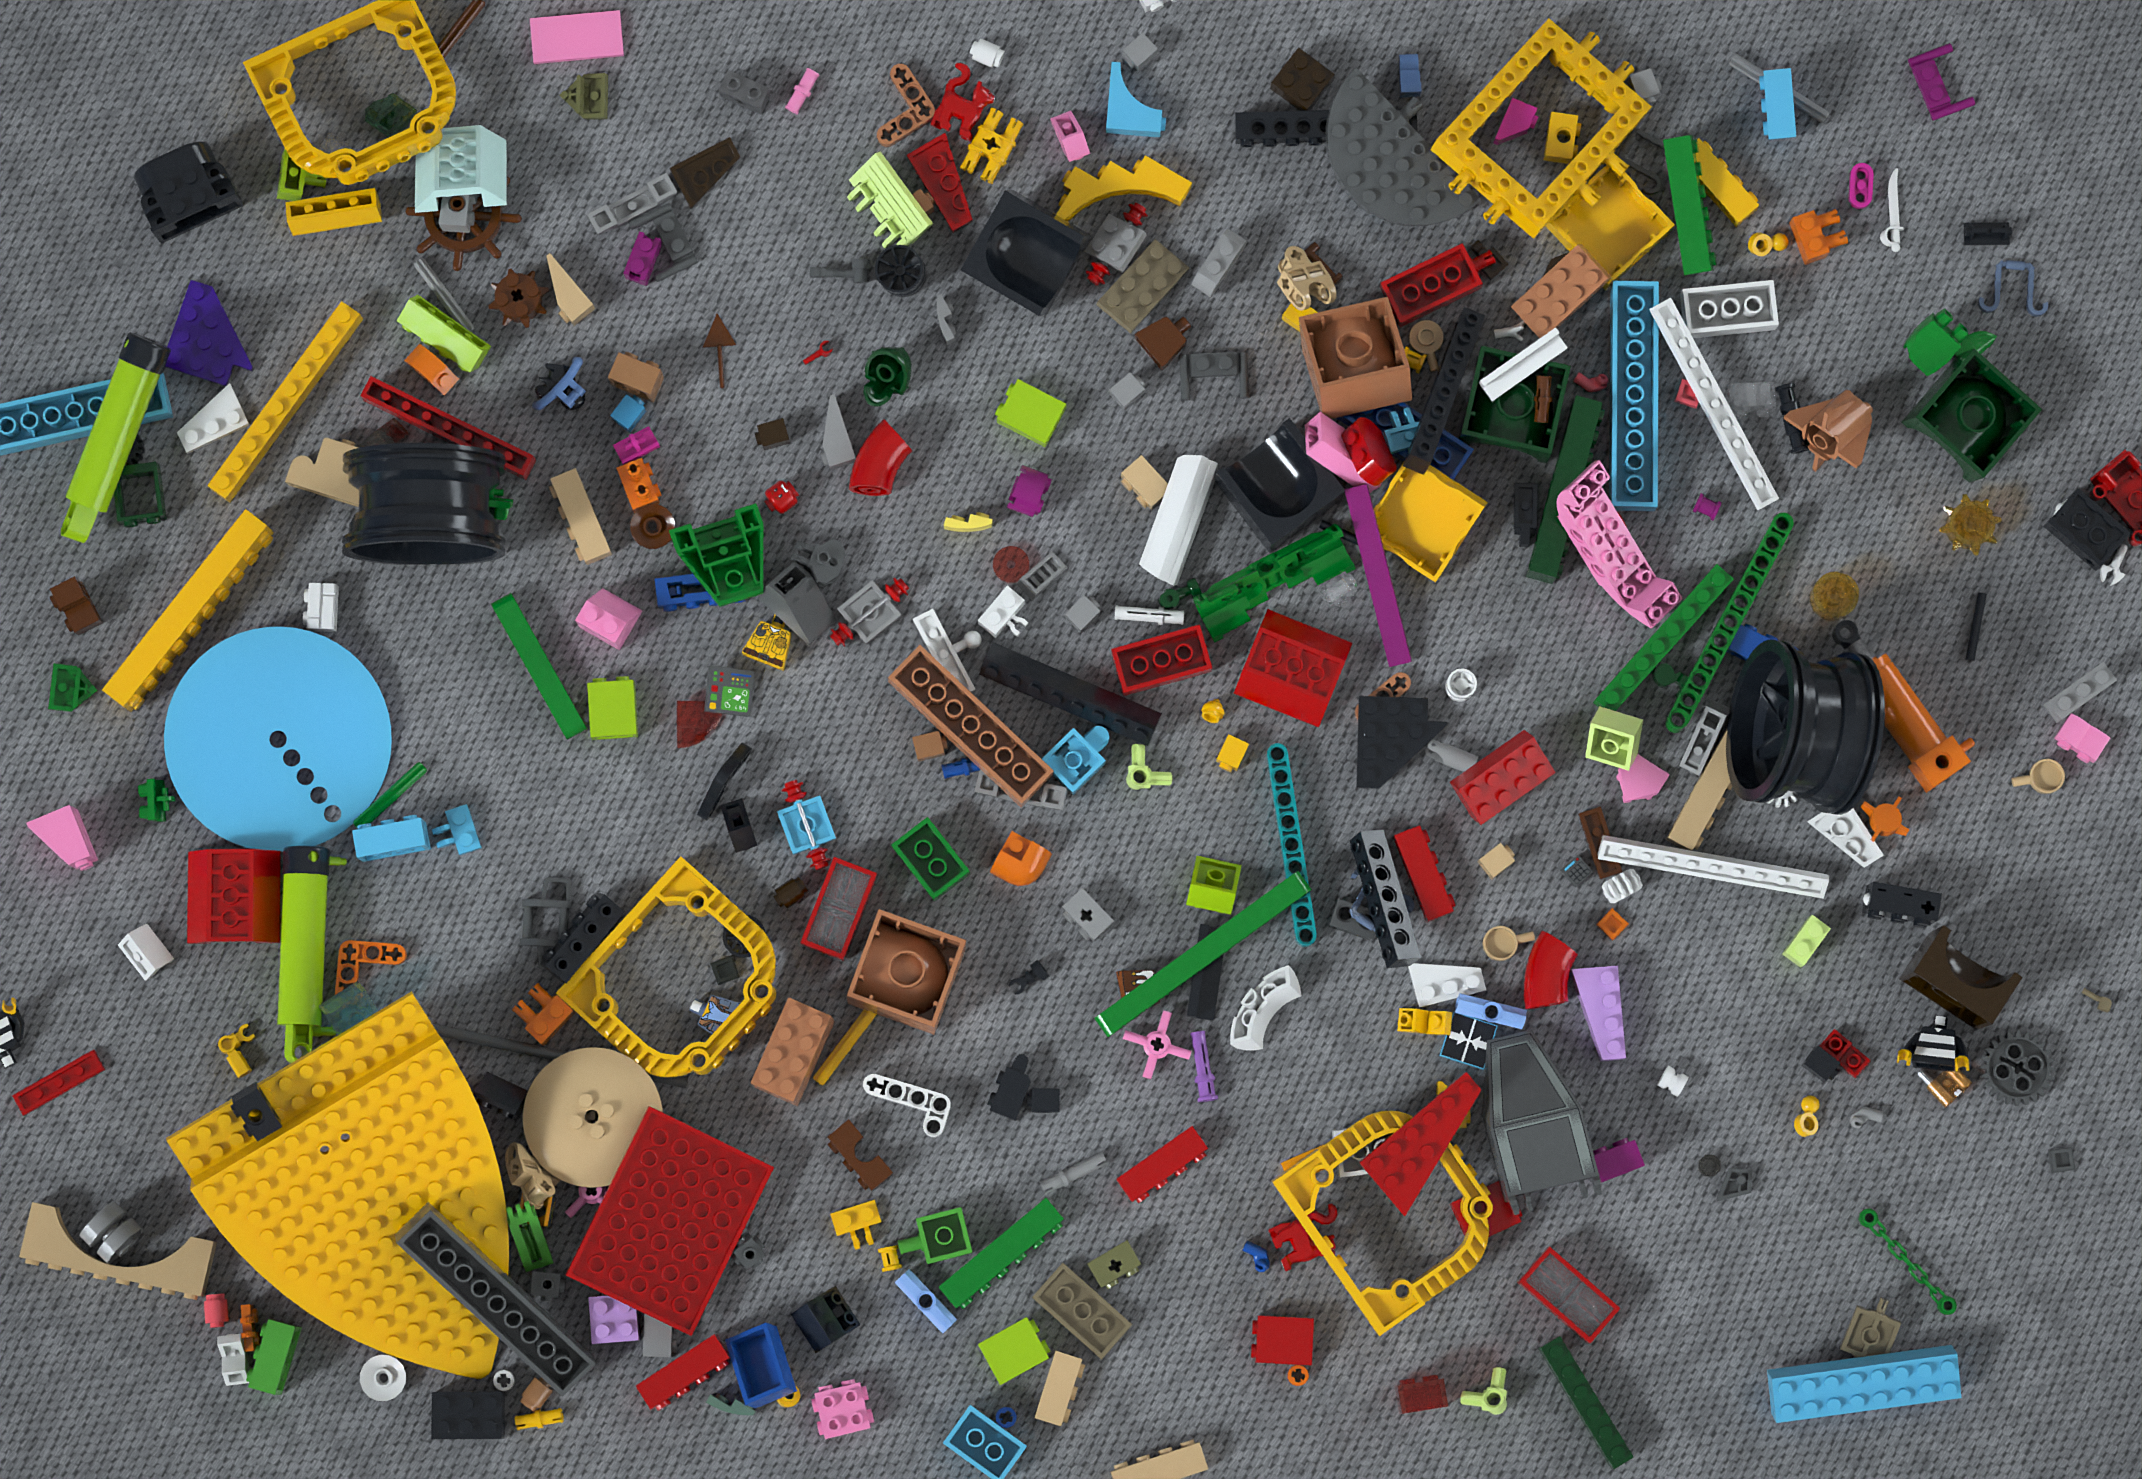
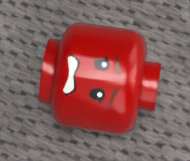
M779 480L765 491L767 500L764 503L771 512L776 510L779 514H784L797 504L799 494L789 481L785 483L783 480Z

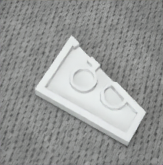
M229 383L189 420L177 434L186 453L189 454L250 424Z

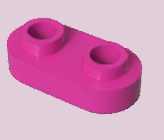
M1858 163L1850 171L1848 199L1851 206L1856 209H1864L1872 201L1874 173L1873 169L1866 163ZM1857 173H1863L1865 178L1859 179ZM1856 195H1862L1864 200L1858 201Z

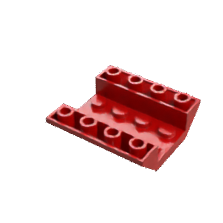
M1267 609L1234 694L1319 728L1353 643Z
M205 849L188 852L187 944H211V942L280 943L281 851Z

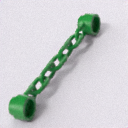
M1873 1209L1862 1210L1858 1216L1859 1223L1864 1227H1869L1876 1236L1883 1237L1886 1240L1889 1251L1896 1259L1903 1260L1909 1266L1908 1270L1912 1277L1918 1283L1925 1284L1929 1288V1294L1937 1303V1309L1941 1314H1953L1957 1308L1956 1301L1952 1297L1947 1296L1939 1287H1933L1930 1284L1927 1273L1920 1265L1912 1263L1907 1258V1251L1897 1240H1891L1887 1236L1885 1226L1878 1220V1215ZM1868 1213L1873 1217L1871 1222L1865 1220V1215ZM1877 1223L1883 1230L1879 1229L1877 1232L1873 1226ZM1895 1244H1896V1245L1902 1250V1252H1903V1253H1900V1254H1899L1900 1257H1899V1256L1897 1255V1253L1891 1248V1247L1894 1248V1247H1895ZM1916 1267L1924 1275L1920 1279L1913 1272L1916 1271ZM1938 1291L1943 1297L1938 1300L1933 1293L1937 1294ZM1946 1301H1949L1951 1303V1308L1949 1310H1946L1944 1308V1303Z

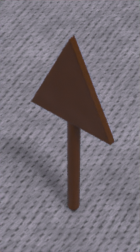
M716 314L702 348L717 347L720 388L723 389L725 386L722 346H733L736 343L719 315Z

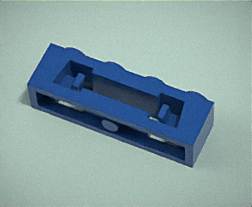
M694 574L655 579L657 604L659 609H663L664 612L676 611L679 606H686L687 609L699 608L702 603H709V606H718L707 591L684 594V597H681V588L676 585H684V588L702 585ZM744 599L735 603L745 602L746 600Z

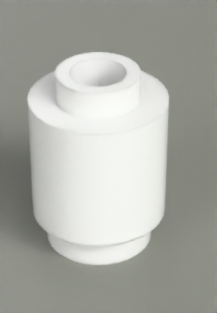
M980 39L978 42L974 41L970 54L973 55L972 60L991 68L993 66L998 68L1005 51L1001 50V47Z

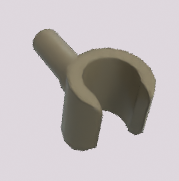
M2086 988L2083 989V994L2099 1002L2098 1010L2107 1013L2110 1011L2112 1002L2109 998L2100 997Z

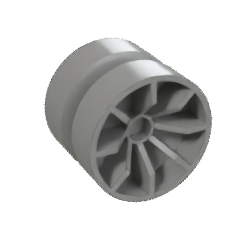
M115 1201L99 1211L79 1235L90 1247L103 1241L98 1248L97 1254L107 1264L123 1256L135 1244L136 1239L143 1231V1228L133 1218L120 1224L126 1212Z

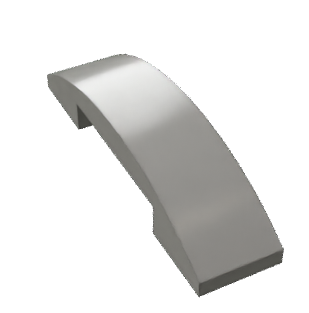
M665 173L648 182L647 186L608 206L606 204L587 214V217L597 235H600L647 213L678 192L668 174Z
M979 770L974 792L1014 802L982 770ZM1045 783L1026 802V805L1063 811L1068 788Z

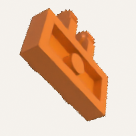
M253 1304L241 1305L242 1318H240V1324L243 1327L241 1337L244 1339V1351L252 1352L255 1351L257 1345L260 1346L261 1344L260 1333L256 1332L255 1323L259 1321L257 1308L254 1309Z

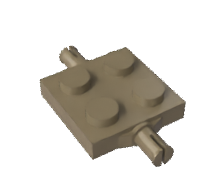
M1880 1297L1876 1310L1856 1305L1840 1350L1851 1353L1856 1358L1890 1353L1901 1325V1321L1890 1318L1885 1314L1890 1301Z

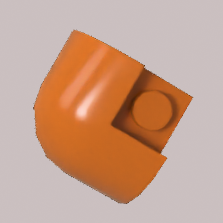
M1011 831L990 873L1016 886L1029 885L1040 877L1052 853L1039 844Z

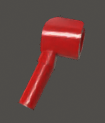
M823 341L820 344L819 350L803 360L804 364L806 365L820 356H830L833 348L829 351L822 349L829 341Z

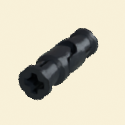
M1795 383L1775 387V392H1778L1781 402L1779 408L1783 415L1785 432L1789 436L1792 447L1790 450L1791 454L1809 451L1807 447L1809 445L1807 440L1803 439L1802 431L1784 419V416L1789 411L1801 407L1800 402L1796 400L1794 392Z

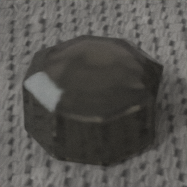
M1704 1155L1698 1161V1171L1704 1177H1714L1720 1171L1721 1161L1715 1155Z

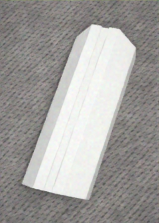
M1183 455L1177 458L1139 563L1149 573L1173 586L1178 585L1212 491L1216 472L1218 471V463L1202 455Z

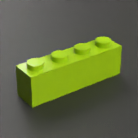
M419 295L408 300L397 319V322L402 324L403 329L419 336L424 344L433 346L439 350L441 356L453 360L461 370L471 373L478 369L491 348L488 343Z

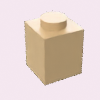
M1500 843L1477 862L1492 880L1515 862L1512 858L1515 854L1508 845L1503 846Z

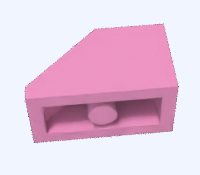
M1072 111L1050 119L1069 162L1080 160L1090 154L1084 133Z

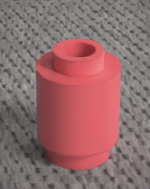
M225 1294L206 1295V1301H204L205 1324H210V1328L224 1327V1322H229L228 1302L225 1299Z

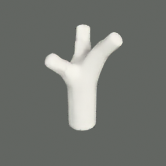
M1522 321L1511 327L1494 330L1495 339L1514 337L1522 341L1523 337L1517 334V332L1523 330L1526 323Z

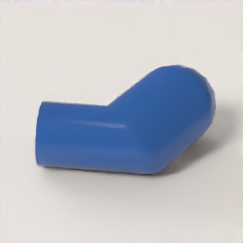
M1247 1240L1242 1251L1253 1255L1255 1269L1258 1272H1265L1270 1265L1266 1249Z

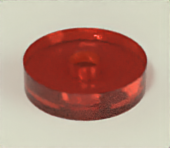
M1007 546L1000 549L993 559L995 575L1005 583H1017L1029 571L1027 554L1015 546ZM1013 561L1016 565L1010 569L1007 567V563Z

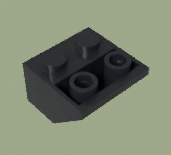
M486 1072L473 1095L477 1098L476 1102L489 1109L494 1105L498 1107V1113L512 1119L514 1115L520 1117L528 1090Z
M836 1286L807 1302L791 1314L815 1353H818L860 1326L859 1321Z

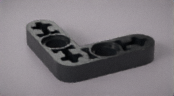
M742 742L720 768L697 813L698 816L708 821L716 809L728 782L750 755L751 747Z

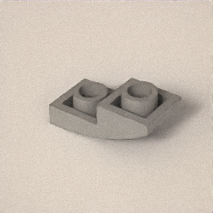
M940 294L937 296L938 322L942 336L948 346L955 342L954 335L957 334L952 323H946V321L952 318L951 311L954 308L948 298L944 299Z

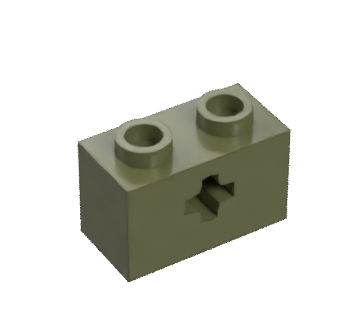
M1128 1240L1087 1263L1099 1286L1101 1288L1106 1286L1108 1290L1119 1283L1118 1278L1124 1274L1128 1278L1139 1272L1138 1266L1141 1263ZM1114 1260L1115 1262L1120 1261L1122 1263L1119 1267V1272L1109 1270L1111 1266L1110 1261Z

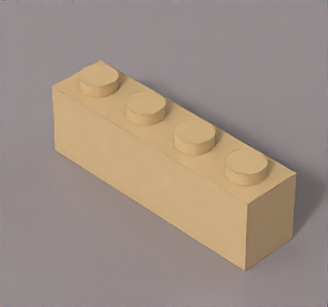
M576 468L551 478L553 485L549 486L553 498H558L561 503L558 510L562 519L567 518L570 527L566 529L571 541L576 539L579 546L575 548L579 560H584L589 565L611 556V550Z
M1194 1439L1180 1443V1449L1173 1451L1172 1447L1159 1450V1456L1150 1458V1455L1147 1454L1136 1458L1137 1463L1128 1466L1126 1461L1114 1465L1115 1470L1110 1472L1113 1479H1181L1208 1470V1466L1200 1442L1195 1443Z

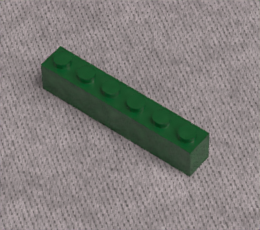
M1557 1336L1539 1347L1538 1350L1610 1468L1616 1469L1634 1458L1562 1338Z

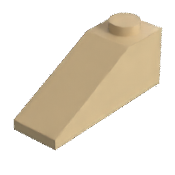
M549 253L547 261L557 304L561 310L558 314L566 323L570 321L575 326L590 314L595 307Z

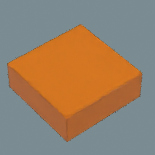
M1612 908L1596 926L1613 941L1629 923Z

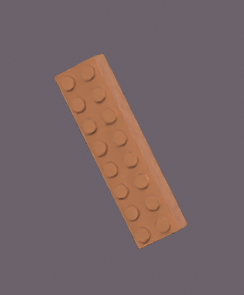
M921 645L888 677V682L1021 808L1053 776L1054 770Z

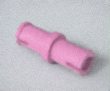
M807 68L799 84L793 88L795 91L785 108L798 115L805 99L810 97V91L820 75Z

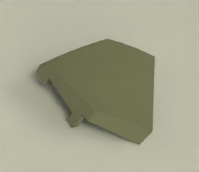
M606 73L578 75L574 83L559 95L583 119H608V75Z

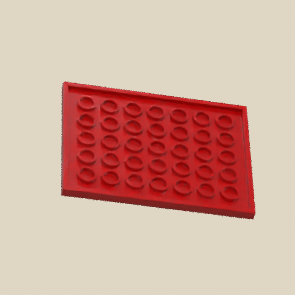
M648 1106L565 1275L692 1336L774 1167Z

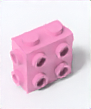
M855 1379L841 1382L842 1387L833 1389L831 1384L819 1387V1392L814 1393L815 1398L811 1399L814 1413L819 1412L821 1421L817 1422L820 1436L824 1435L825 1439L871 1428L870 1423H874L872 1409L867 1410L865 1400H869L866 1386L862 1387L861 1382L855 1383Z

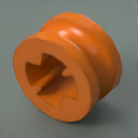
M1301 1365L1291 1367L1287 1374L1289 1382L1295 1386L1304 1385L1309 1378L1307 1369ZM1295 1369H1301V1373L1305 1374L1304 1379H1300L1301 1382H1295V1378L1291 1377L1292 1372H1296Z

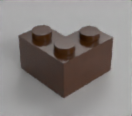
M75 576L50 588L53 594L50 596V600L56 609L58 608L60 612L63 611L67 619L64 622L70 632L74 631L79 636L103 623L84 584Z

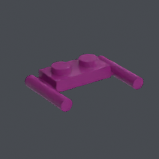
M1950 43L1908 59L1909 66L1912 69L1932 121L1975 105L1973 97L1954 104L1950 103V97L1936 63L1932 60L1953 52Z

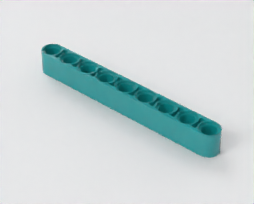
M1275 743L1269 747L1266 758L1285 878L1287 879L1293 874L1289 871V864L1297 862L1301 865L1300 874L1308 883L1288 751L1284 745ZM1274 749L1281 750L1283 758L1281 760H1274L1271 757V751ZM1277 772H1284L1286 774L1287 780L1284 783H1279L1275 780L1274 775ZM1286 794L1290 797L1291 802L1283 806L1278 802V797ZM1284 817H1290L1294 821V826L1292 828H1285L1281 820ZM1293 839L1297 842L1298 848L1294 851H1289L1285 847V842ZM1309 892L1290 906L1295 940L1302 947L1311 946L1315 942L1317 935ZM1304 907L1308 910L1309 915L1306 919H1300L1296 916L1298 908ZM1303 930L1310 931L1312 940L1309 942L1302 941L1299 933Z

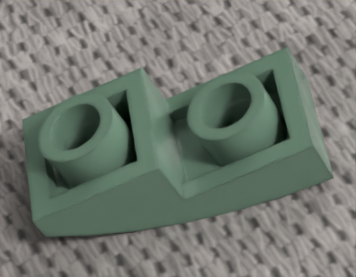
M719 1393L716 1396L711 1394L706 1401L709 1405L732 1414L755 1415L756 1410L752 1409L753 1407L745 1405L743 1398L741 1401L735 1399L731 1406L728 1405L730 1400Z

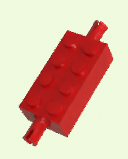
M1462 243L1381 282L1380 288L1384 297H1388L1393 315L1401 328L1482 289L1483 283L1478 275V271L1491 264H1495L1496 261L1490 250L1472 259Z

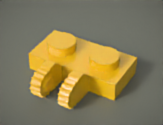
M875 1200L830 1214L837 1236L850 1232L855 1250L860 1249V1241L855 1231L864 1228L867 1243L869 1245L874 1244L869 1226L881 1223Z

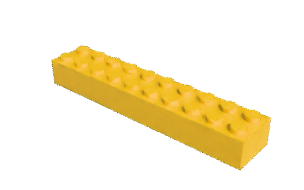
M245 509L111 677L102 691L130 712L134 709L138 710L145 701L143 697L148 691L152 692L159 684L158 678L162 673L166 674L172 668L173 659L185 652L188 647L186 644L191 637L195 638L202 629L200 625L204 620H209L215 614V606L219 601L223 602L227 599L231 592L229 589L234 583L238 584L245 575L243 571L248 565L252 566L259 558L258 552L262 547L266 548L273 540L272 535L274 532Z

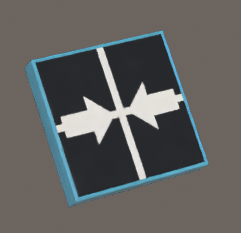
M1453 1012L1451 1033L1445 1036L1439 1056L1484 1070L1487 1040L1494 1039L1498 1026Z

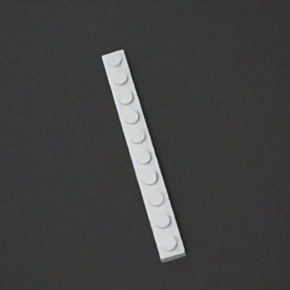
M1669 298L1650 308L1649 310L1756 509L1760 510L1778 500V495L1673 300Z
M1605 835L1602 837L1598 851V859L1823 899L1829 883V875Z

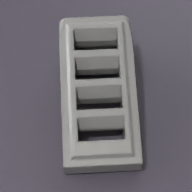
M1051 551L1022 576L1017 585L1033 601L1068 567ZM1048 561L1058 569L1056 572L1047 564ZM1042 567L1051 575L1049 578L1040 570ZM1035 574L1043 581L1042 584L1034 577Z

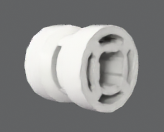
M1668 1065L1657 1086L1662 1089L1669 1087L1668 1089L1671 1091V1094L1678 1097L1689 1077L1684 1074H1675V1069Z

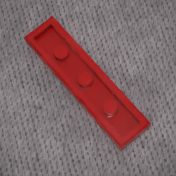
M92 1050L12 1096L22 1115L25 1116L106 1069L96 1051Z

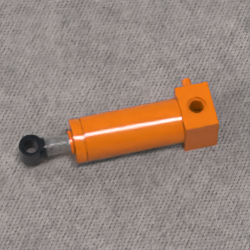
M1850 620L1839 622L1832 631L1834 642L1849 652L1867 655L1876 664L1884 690V725L1912 764L1908 768L1925 792H1929L1969 764L1971 760L1965 752L1975 745L1973 739L1968 738L1961 744H1958L1953 735L1947 738L1894 663L1891 662L1889 656L1885 653L1878 659L1876 656L1873 658L1868 653L1869 651L1864 648L1865 646L1861 644V637L1858 634L1856 624ZM1840 628H1847L1850 631V638H1843L1839 633ZM1936 760L1942 763L1943 768H1939L1936 765Z

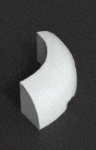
M1289 965L1263 977L1264 981L1255 989L1251 988L1241 1001L1242 1006L1237 1017H1234L1231 1027L1230 1044L1233 1047L1241 1050L1263 1049L1264 1034L1274 1014L1286 1003L1302 996L1298 979Z

